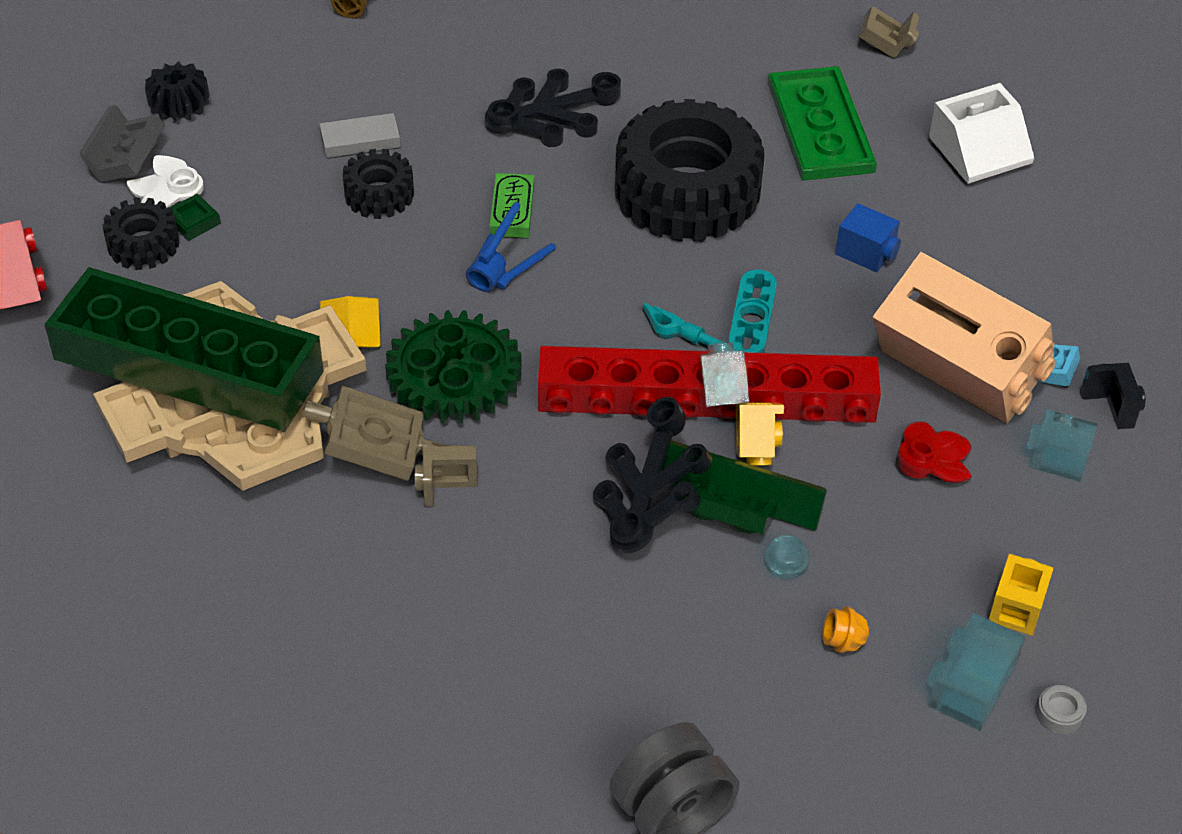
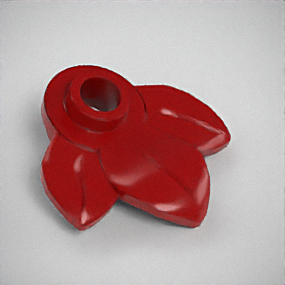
M924 421L914 422L906 427L903 432L904 442L901 443L897 451L898 466L905 474L918 479L927 478L930 474H933L946 482L953 483L971 479L970 471L961 463L969 455L972 448L967 438L952 431L945 430L937 433L928 422Z

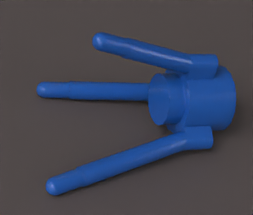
M518 202L512 205L495 234L488 235L476 259L466 270V278L469 283L480 291L490 292L495 286L504 290L512 279L556 249V245L550 243L507 273L505 272L506 260L495 250L520 209Z

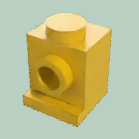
M736 403V455L746 457L747 464L772 465V457H775V447L782 446V422L775 421V414H784L783 404Z
M1009 554L988 622L1033 636L1054 567L1041 564L1033 559Z

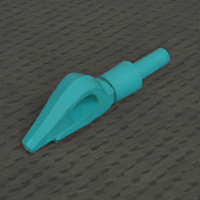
M645 302L643 303V310L651 322L655 333L660 338L668 339L677 336L695 345L703 343L720 352L725 349L726 343L706 334L705 328L686 322L679 316L657 306L652 307Z

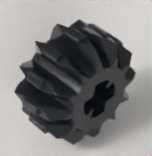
M180 61L171 66L164 63L163 69L151 70V77L145 79L148 106L151 112L158 113L161 120L172 117L175 122L183 117L191 120L193 113H203V107L209 104L210 93L207 78L204 76L203 70H196L194 63L185 66Z

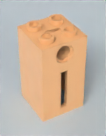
M922 252L919 253L873 316L883 353L1006 424L1009 423L1015 413L1021 415L1032 399V389L1039 380L1042 382L1046 381L1056 365V360L1054 359L1055 343L1053 342L1050 322ZM914 290L920 293L916 301L909 298Z

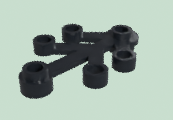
M552 69L547 73V81L533 103L521 106L522 102L530 101L535 97V82L526 77L518 78L513 82V90L507 99L496 100L489 105L485 113V124L490 130L501 134L520 130L541 136L542 144L547 147H557L563 143V127L558 123H542L531 118L542 117L575 127L577 135L584 138L593 137L598 132L597 117L591 113L581 114L566 109L593 101L604 106L614 104L621 94V79L614 73L600 72L593 76L590 88L555 97L557 93L568 89L569 74L564 69Z
M663 397L656 400L647 411V420L655 430L642 473L635 465V455L626 444L617 443L611 446L606 453V462L616 473L621 474L634 494L630 509L627 510L622 503L623 492L614 481H602L593 491L595 501L602 509L607 510L613 519L610 524L611 542L622 553H634L643 549L650 542L655 526L677 510L683 513L693 511L701 501L700 493L694 485L684 481L675 485L668 497L650 508L654 497L687 473L702 474L712 465V456L702 444H692L684 450L681 457L662 470L672 437L678 435L684 429L686 419L684 410L671 397ZM624 455L621 460L617 461L619 457ZM701 456V458H700L699 460H697L696 462H693V461L695 460V458ZM686 494H689L686 499L681 500Z

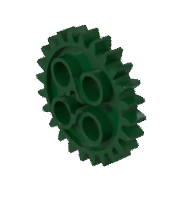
M446 310L444 319L439 320L433 313H430L429 323L424 324L420 320L415 319L413 320L414 331L402 328L401 339L393 338L391 340L392 350L386 351V380H389L390 393H396L398 404L408 402L409 408L415 410L422 408L424 420H428L434 413L439 414L441 423H445L449 415H455L457 422L460 424L464 420V414L468 413L476 421L480 420L479 410L485 409L487 412L494 414L495 402L506 405L508 403V393H516L517 381H521L522 358L521 352L518 351V341L510 339L508 328L498 331L497 320L490 321L486 325L483 324V314L481 313L473 320L468 319L466 310L460 313L459 318H453L451 312Z

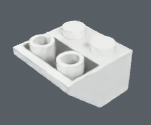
M1001 83L935 102L929 138L968 184L1033 163L1034 155L1021 106Z

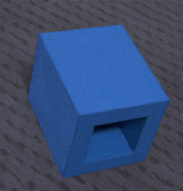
M857 203L839 225L835 255L877 273L887 260L892 261L899 251L901 239L897 238L900 221Z

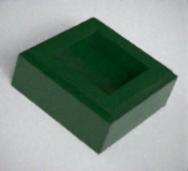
M198 193L170 207L173 210V215H175L177 231L187 241L221 224L219 213Z

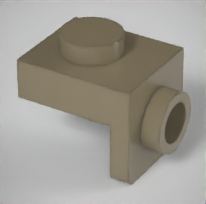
M872 6L864 16L858 37L865 40L870 46L878 48L892 58H895L903 48L909 49L919 35V30L916 28L920 15L912 12L904 23L901 24Z
M476 446L423 447V465H415V491H424L425 507H434V488L478 487Z

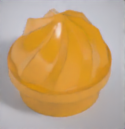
M844 606L841 610L834 608L829 610L822 630V639L825 645L833 646L836 652L845 653L857 651L861 645L866 643L869 637V626L867 620L862 615L847 606Z

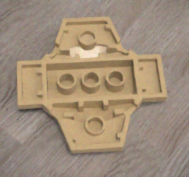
M222 281L183 294L263 319L257 314L256 307ZM331 305L294 319L277 315L275 320L271 322L320 336L324 372L286 432L127 382L93 393L95 404L126 463L162 449H166L170 458L183 453L200 456L244 491L324 459L319 422L302 417L305 403L309 399L321 404L324 398L329 397L328 385L366 371V359Z

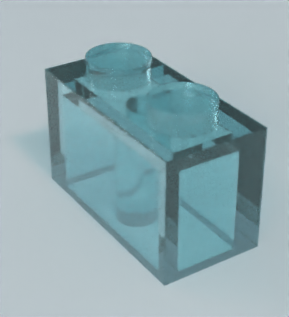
M973 613L964 629L957 626L952 633L946 648V652L950 653L946 662L938 659L931 670L926 684L933 688L928 707L981 732L1018 664L1026 637Z

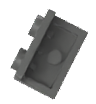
M117 105L109 106L81 149L80 156L100 183L120 178L130 179L142 170L143 162L149 152L156 146L157 139L165 125L157 114L127 121Z

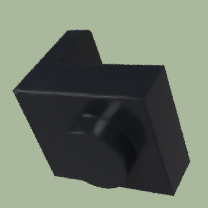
M1129 362L1105 363L1087 367L1080 391L1084 400L1106 398L1117 429L1135 428L1139 412L1145 408L1146 398L1143 387L1137 385Z

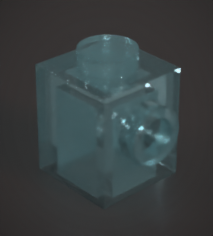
M1047 409L1042 426L1033 424L1026 448L1034 450L1029 468L1081 482L1098 423Z

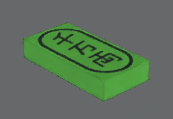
M496 173L490 234H495L512 205L518 202L520 209L504 237L529 238L534 194V175Z

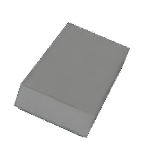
M394 113L319 123L326 158L358 154L362 151L365 153L369 152L370 149L379 151L401 147Z

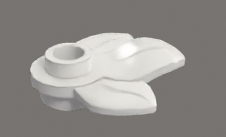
M161 155L154 156L153 175L127 181V187L135 197L142 199L141 203H145L147 198H154L155 205L162 201L166 204V208L171 207L178 201L182 202L197 193L200 195L204 189L202 177L197 174L195 169L187 167L185 161Z

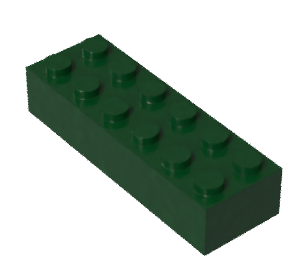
M91 267L86 269L44 324L53 359L284 432H286L324 372L320 336Z

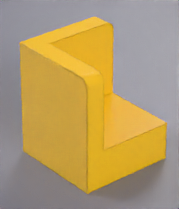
M345 296L320 301V309L331 305L357 347H380L378 298Z

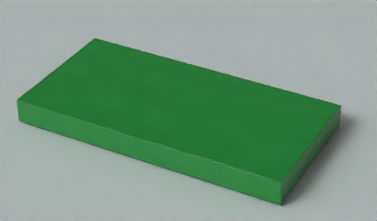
M840 66L768 73V86L801 181L876 172L877 162Z

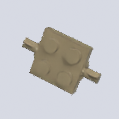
M345 386L341 387L332 408L307 399L302 412L303 418L326 424L328 439L324 454L407 481L414 469L416 458L418 455L423 456V447L448 446L424 438L421 428L423 412Z

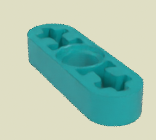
M755 269L744 273L741 277L727 352L765 353L777 286L776 278L770 272ZM755 288H761L760 299L752 298ZM754 313L763 319L752 323L744 320L742 316ZM745 337L752 338L750 349L743 348Z

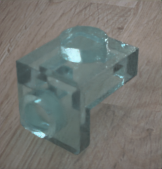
M733 342L709 344V353L700 354L706 407L750 402L744 350H734Z

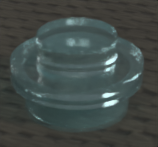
M779 536L765 550V566L772 574L778 577H798L807 570L809 565V552L805 544L795 536Z

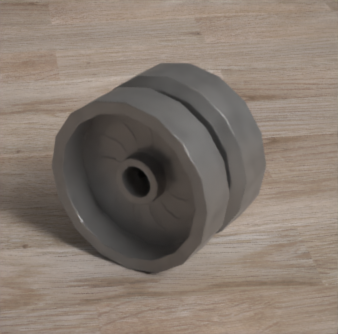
M682 722L661 729L633 748L617 766L610 780V792L629 816H635V826L641 834H702L714 825L731 807L738 795L740 781L721 757L713 756L714 748L696 725Z

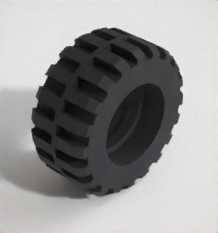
M684 99V102L680 103L670 100L663 102L660 107L650 106L642 112V116L640 114L634 116L618 136L615 166L616 198L620 201V207L629 217L632 216V220L641 228L649 227V231L657 236L662 237L665 234L671 236L672 240L683 241V238H693V241H704L706 236L713 235L714 238L723 236L729 228L733 231L741 226L745 219L747 220L756 210V205L761 195L765 157L762 140L757 131L752 129V125L743 116L738 118L734 110L728 107L724 109L719 108L714 102L706 101L704 104L696 103L695 99ZM696 167L704 169L706 171L688 173L673 170L671 168Z

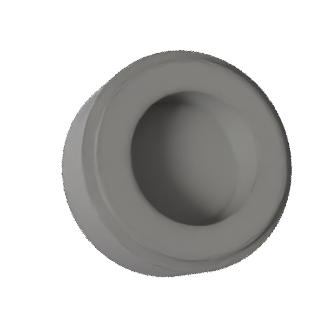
M1054 685L1046 688L1041 693L1036 706L1038 721L1044 728L1057 734H1070L1078 730L1083 723L1087 711V705L1083 696L1075 689L1065 685Z

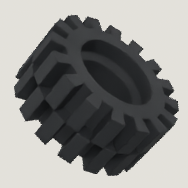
M370 149L369 155L366 156L362 151L357 154V160L351 157L348 160V166L344 165L342 176L345 201L347 206L351 205L353 212L357 213L361 210V216L368 218L370 213H374V219H381V213H386L389 218L394 216L395 209L402 213L405 211V205L410 206L412 203V197H414L412 166H409V160L406 157L401 159L400 153L395 151L390 156L388 149H382V154H376V149ZM374 182H386V183H387V184H383V185H370L371 183H374Z
M133 198L134 204L129 205L127 200L120 203L121 209L115 206L111 208V216L105 215L104 224L102 225L109 256H112L116 264L121 262L122 267L129 269L131 264H134L135 270H142V265L148 264L149 269L156 267L155 261L159 260L164 264L168 261L167 255L172 257L175 255V247L179 248L175 215H173V210L170 207L166 208L164 202L159 201L155 205L154 198H147L145 203H141L140 198ZM150 231V233L145 235L131 236L137 232Z

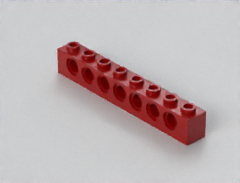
M540 346L538 411L647 416L649 407L656 400L663 397H671L678 402L684 410L686 417L732 419L736 418V403H781L784 405V414H775V420L876 423L881 397L878 357Z

